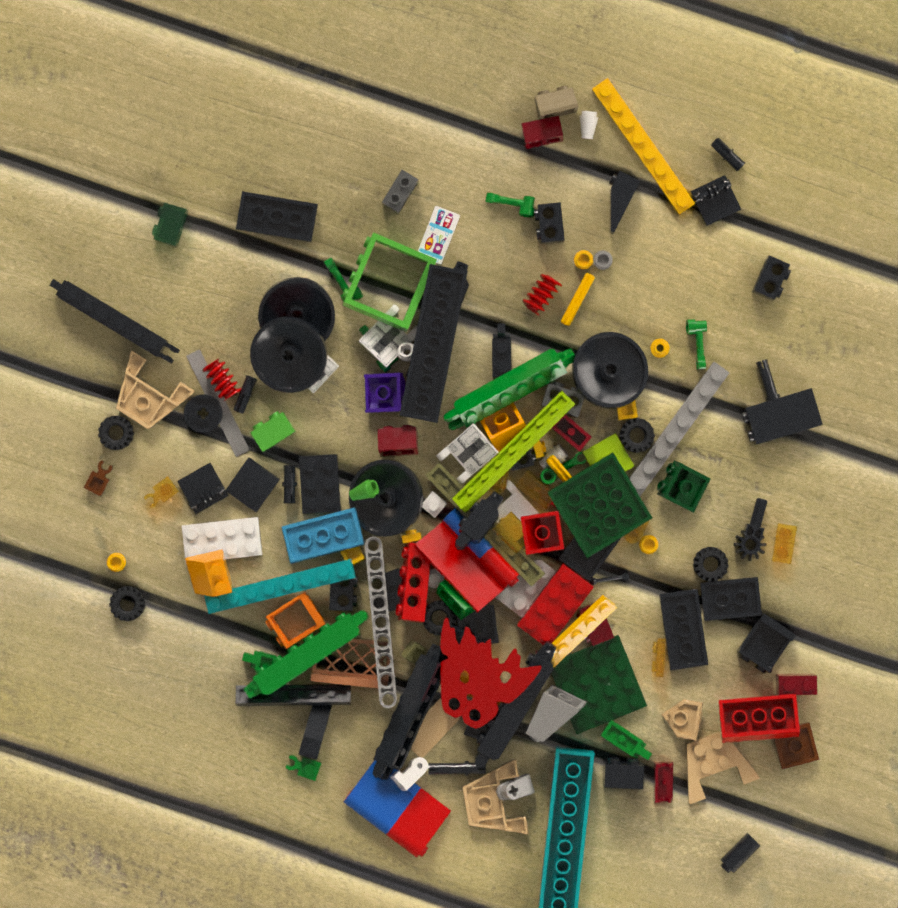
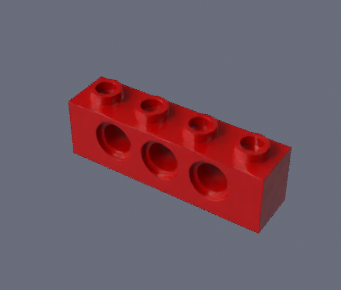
M407 543L402 548L401 554L404 562L403 566L400 567L402 582L398 587L400 601L396 606V615L398 620L421 623L425 622L430 562L414 546L416 543ZM413 558L419 562L417 569L411 564ZM411 577L417 581L415 588L410 586L409 580ZM410 596L415 600L413 607L409 606L407 602Z

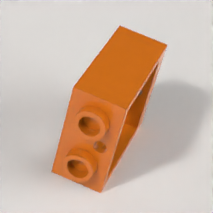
M306 591L267 615L266 618L268 620L265 621L271 631L275 630L277 633L276 640L280 646H285L286 649L326 624V621ZM301 600L316 624L289 641L274 617Z

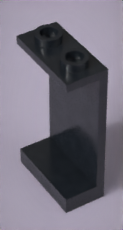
M812 388L743 408L744 412L742 413L744 423L749 425L750 431H747L749 440L754 442V445L823 425Z

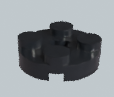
M200 394L191 398L184 408V419L196 432L205 433L216 429L223 417L220 402L207 394ZM202 408H206V412L209 413L208 416H205V419H201V415H198V411H202Z

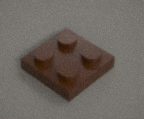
M809 722L799 724V737L774 739L782 770L819 760Z

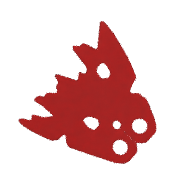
M445 618L443 622L440 648L442 653L448 656V659L443 660L440 667L442 707L448 715L454 718L462 716L465 724L477 729L487 724L497 715V702L510 704L532 683L542 667L539 665L520 668L521 656L517 653L516 648L512 650L506 661L500 664L499 658H492L491 639L486 643L481 642L477 644L475 636L471 634L468 627H465L464 635L459 645L455 636V628H450L448 618ZM464 670L469 675L467 683L460 681V675ZM504 671L511 674V678L506 683H503L500 679V675ZM468 694H471L473 696V699L471 701H468L467 699ZM452 698L458 699L460 702L459 709L452 710L449 707V700ZM472 709L480 712L481 717L478 721L470 719L469 713Z

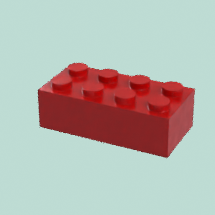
M562 563L518 621L517 626L542 645L546 641L552 643L594 586Z
M796 694L719 700L722 743L799 737L800 735Z

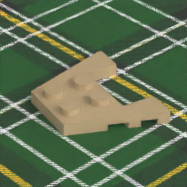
M132 350L116 409L145 428L150 429L193 395L195 390L180 382L171 397L168 398L137 378L147 359Z
M721 731L699 738L697 741L686 743L689 804L706 799L699 781L700 779L737 766L743 784L760 779L759 775L732 742L722 743Z
M516 759L462 786L470 826L529 834L526 816L506 819L503 800H500L496 793L500 780L519 777Z

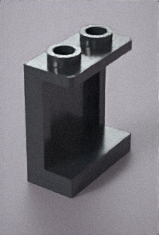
M762 613L737 649L741 653L739 657L747 663L750 660L756 663L755 668L762 673L766 671L771 673L773 666L789 642L794 640L796 634Z

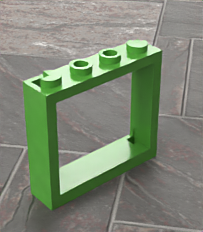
M373 232L371 237L367 236L363 245L366 248L364 255L360 254L356 262L359 265L357 272L352 271L349 282L352 284L349 290L345 288L341 299L344 300L343 306L407 332L425 290L429 265H435L437 259ZM375 242L426 263L403 321L352 300Z

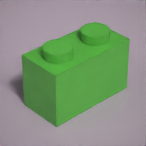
M277 411L269 416L270 420L263 424L261 421L252 427L253 431L250 433L262 452H265L296 432L284 412L279 413Z

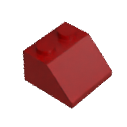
M558 510L520 517L526 555L564 549Z

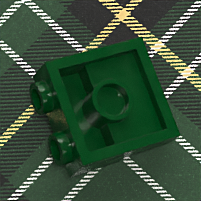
M674 460L673 463H669L666 467L667 475L665 479L661 480L657 485V495L694 513L711 478Z

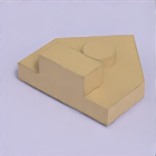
M683 699L662 714L677 737L697 741L703 714V702Z

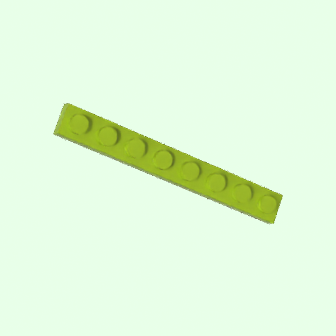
M561 391L452 498L453 501L466 513L575 403Z

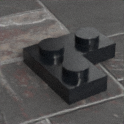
M399 568L385 572L388 612L396 610V606L400 601L398 587L401 585L402 577H400ZM410 597L407 600L408 605L412 604ZM376 598L373 602L374 607L377 609L384 607L385 604L382 598Z

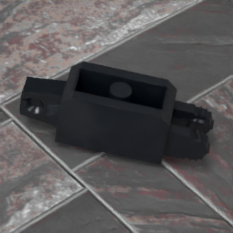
M494 491L488 498L482 499L480 503L476 502L470 509L472 512L468 518L465 516L458 524L460 526V535L455 541L457 550H464L470 542L479 544L496 523L499 517L498 508L503 501V497Z

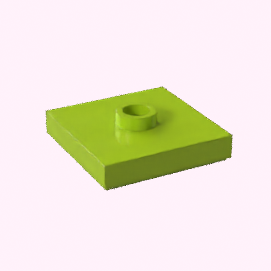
M616 433L582 452L589 465L594 464L613 452L624 471L634 467Z

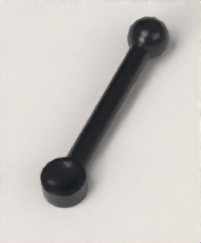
M623 573L620 576L592 578L590 584L595 585L598 582L619 579L628 580L630 576L628 573Z

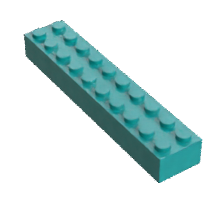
M555 747L538 908H578L594 751Z

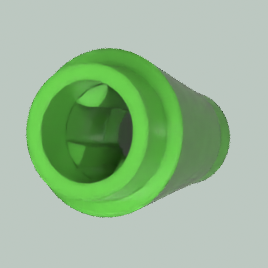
M367 479L350 490L349 495L353 501L374 498L379 493V487L376 481Z

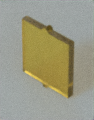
M511 511L505 518L499 520L500 523L493 531L517 553L523 546L525 547L521 521Z

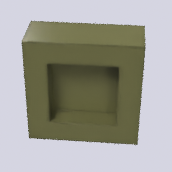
M411 640L401 656L416 664L420 655H424L427 649L416 641Z

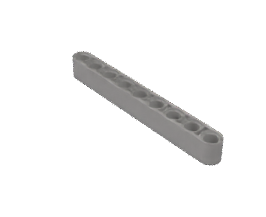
M370 537L365 542L379 701L384 708H392L397 702L383 549L379 538ZM370 541H377L379 543V548L376 551H371L368 548ZM372 560L380 561L381 567L378 570L370 568ZM380 579L383 582L382 588L374 589L372 581ZM382 598L385 602L384 607L380 609L375 608L373 605L374 600ZM379 617L386 619V626L383 628H378L375 625V621ZM385 636L388 639L386 647L378 646L377 640L379 637ZM384 655L390 658V664L386 667L379 664L380 657ZM383 675H389L392 678V683L389 686L382 685L381 677ZM391 694L394 702L391 705H385L382 701L384 695Z

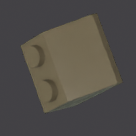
M561 86L556 88L557 91L549 93V90L538 92V95L535 96V103L539 120L576 113L579 106L573 87Z

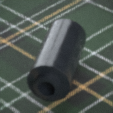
M746 833L720 859L723 862L720 866L727 873L731 871L735 873L761 847L760 844L750 834Z

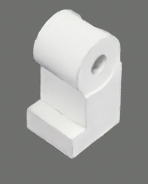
M413 758L402 773L396 771L390 778L402 791H407L427 771L428 763L424 758Z

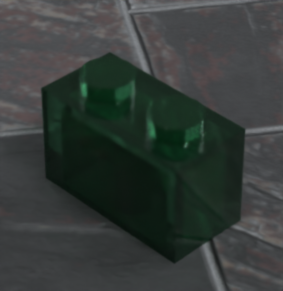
M164 202V206H160L157 217H160L158 225L155 224L152 230L153 239L178 247L188 210Z

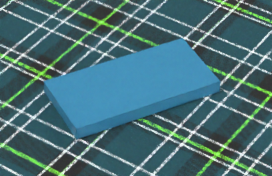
M355 507L282 526L290 564L365 545Z

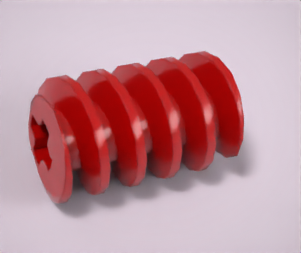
M544 274L540 275L543 282L539 280L535 282L538 288L532 286L531 290L534 294L527 293L529 300H522L525 307L539 317L540 315L537 311H545L542 304L549 305L547 298H554L551 292L558 293L555 286L562 287V284L557 280Z
M219 359L205 366L202 371L209 372L206 376L207 379L213 378L210 384L217 385L214 391H221L218 398H225L227 400L242 389L234 388L238 383L237 381H230L234 375H227L230 369L222 368L226 362H219Z

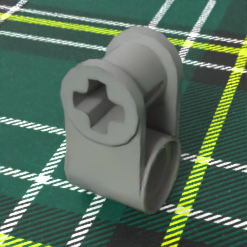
M524 774L500 784L497 787L496 793L498 798L504 801L535 793L530 774Z

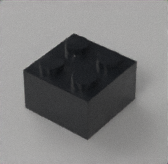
M608 757V760H603L602 783L604 788L643 789V763L638 761V758H627V761H620L618 757Z

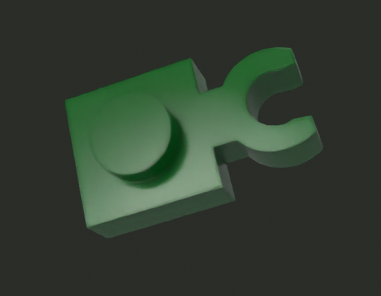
M295 755L289 756V759L295 761V765H286L288 770L298 769V776L316 781L322 762L305 756L300 761Z

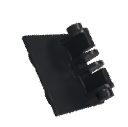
M725 175L690 191L706 226L742 210L731 188V182L729 179L727 180Z
M211 462L177 481L189 502L190 508L193 509L195 514L229 496Z

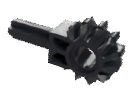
M756 499L750 524H745L744 530L740 531L743 537L735 536L740 543H733V546H740L735 553L743 552L740 557L741 559H744L748 554V561H752V554L756 559H759L757 552L765 553L764 550L760 549V546H767L766 543H760L765 538L763 536L765 528H761L767 506V500ZM748 539H752L755 543L752 550H748L745 547V542Z

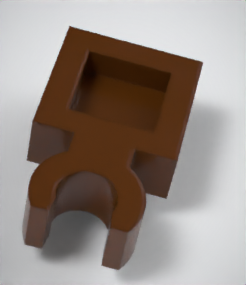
M103 460L98 463V472L92 471L83 487L100 497L110 481L105 476L113 470L112 465L109 466L108 470H104L102 468Z

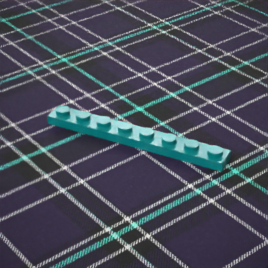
M352 559L232 588V593L215 597L204 595L208 614L356 578Z

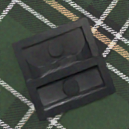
M249 457L225 491L257 513L280 479Z

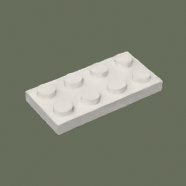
M258 517L182 525L185 558L223 549L225 559L262 555Z

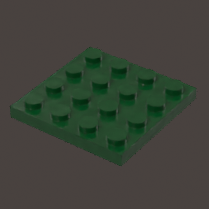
M613 452L547 492L586 558L653 518Z
M615 635L614 638L605 642L588 646L567 655L552 671L557 688L587 702L570 719L576 735L647 706L619 635Z

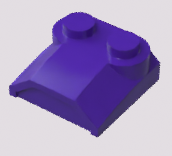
M403 373L364 374L365 413L400 412L405 391Z

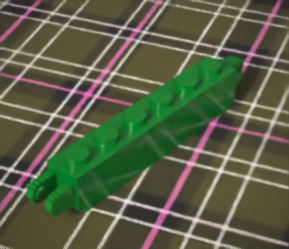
M570 348L557 353L555 349H549L459 398L453 404L455 408L446 412L443 418L448 423L449 430L453 431L464 425L468 428L473 423L481 421L567 373L565 368L573 363L575 358L573 351Z
M361 610L354 615H351V613L347 615L345 613L340 614L335 618V623L332 625L327 623L319 628L320 633L317 635L311 634L304 638V644L299 647L297 645L292 646L287 650L288 654L282 658L279 655L271 661V666L268 668L263 666L255 671L256 676L244 688L247 696L252 698L261 693L265 695L274 693L359 636L361 633L359 626L367 621L368 613L365 610Z

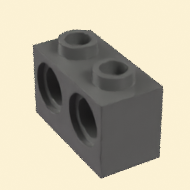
M401 170L384 197L382 204L399 214L419 180L406 171Z
M553 381V384L549 383L541 406L546 407L552 401L549 397L552 390H557L559 393L563 391L568 397L575 396L578 399V405L572 407L566 414L579 417L584 397L577 388L572 387L571 390L564 388L562 383Z

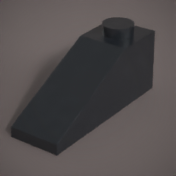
M619 171L618 175L614 174L609 182L612 185L610 189L611 234H614L640 183L639 180Z
M312 705L298 755L317 760L332 705Z

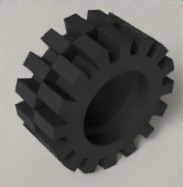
M107 417L101 422L100 428H98L100 442L111 450H122L129 446L133 440V425L124 417ZM118 425L123 429V436L115 441L110 438L109 430L112 426Z
M640 418L628 420L623 424L619 433L622 445L628 451L634 453L644 452L649 449L655 437L651 424ZM634 428H640L644 432V439L640 443H634L630 439V432Z
M715 547L702 548L693 559L695 573L698 577L708 582L722 579L727 573V568H729L726 554ZM714 557L717 559L718 567L715 571L709 572L705 570L703 563L706 558Z
M132 586L121 587L110 597V611L114 614L115 618H119L121 621L134 620L144 611L145 597L143 598L142 592H139L137 588ZM125 596L131 597L135 602L134 608L131 611H125L120 606V601Z
M441 600L433 601L426 606L425 622H423V625L429 633L434 635H441L443 626L433 623L432 615L435 611L445 612L450 627L456 624V614Z

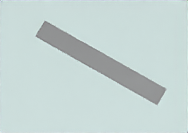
M197 350L187 355L186 357L204 393L213 396L220 402L223 410L220 426L235 456L237 457L249 451L226 401H224L225 399L218 398L221 391H214L217 385L210 384L213 378L207 379L206 376L209 372L202 371L207 366V363L201 351Z

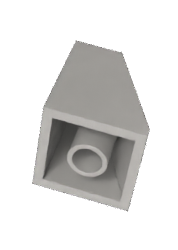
M552 685L543 693L526 734L536 742H544L577 714L587 702Z

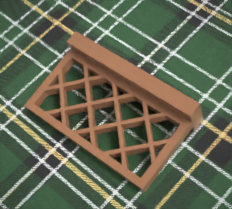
M354 638L348 642L351 648L344 654L339 649L336 650L340 657L334 662H331L328 657L325 658L330 664L325 669L316 668L317 664L312 666L310 681L378 688L377 674L372 670L376 663L370 667L364 660L371 652L375 655L374 647L370 646V644L374 645V640ZM377 640L378 646H387L388 641ZM360 643L366 644L370 649L363 656L355 649ZM354 650L359 659L351 665L345 658V655ZM383 656L379 659V663L381 662L386 667L390 664V658ZM343 658L349 667L344 671H339L334 664ZM362 660L368 669L363 673H358L353 666ZM389 675L381 677L382 685L388 686Z

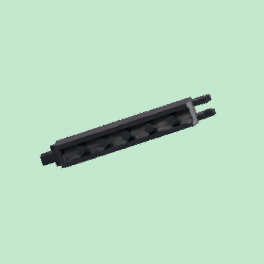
M55 279L51 281L49 286L58 290L56 293L58 298L154 356L161 357L171 364L174 360L170 356L163 354V350L165 347L174 353H179L180 350L168 343V340L66 280L62 284Z
M546 641L539 650L536 649L533 654L529 653L525 660L527 665L525 667L540 665L542 668L532 683L510 704L499 702L497 715L486 724L488 729L484 734L481 733L476 741L478 744V753L475 757L477 768L484 767L489 759L496 760L500 758L554 669L552 658L557 647L556 645Z
M432 644L427 654H421L416 661L413 673L407 681L403 694L400 696L398 706L393 712L388 728L383 734V739L376 749L373 760L377 762L372 774L375 778L387 780L393 769L399 770L404 765L441 683L440 667L444 654L439 645Z

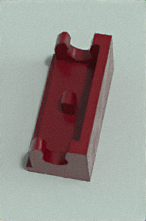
M559 116L521 123L526 149L563 142V131Z
M654 762L653 800L655 803H660L661 801L671 803L673 801V762Z

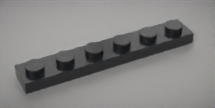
M236 685V706L351 705V685H284L272 694L265 695L261 693L252 698H249L244 691L247 685Z

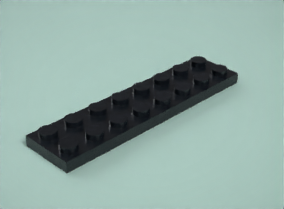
M433 264L429 265L400 416L438 423L468 271Z

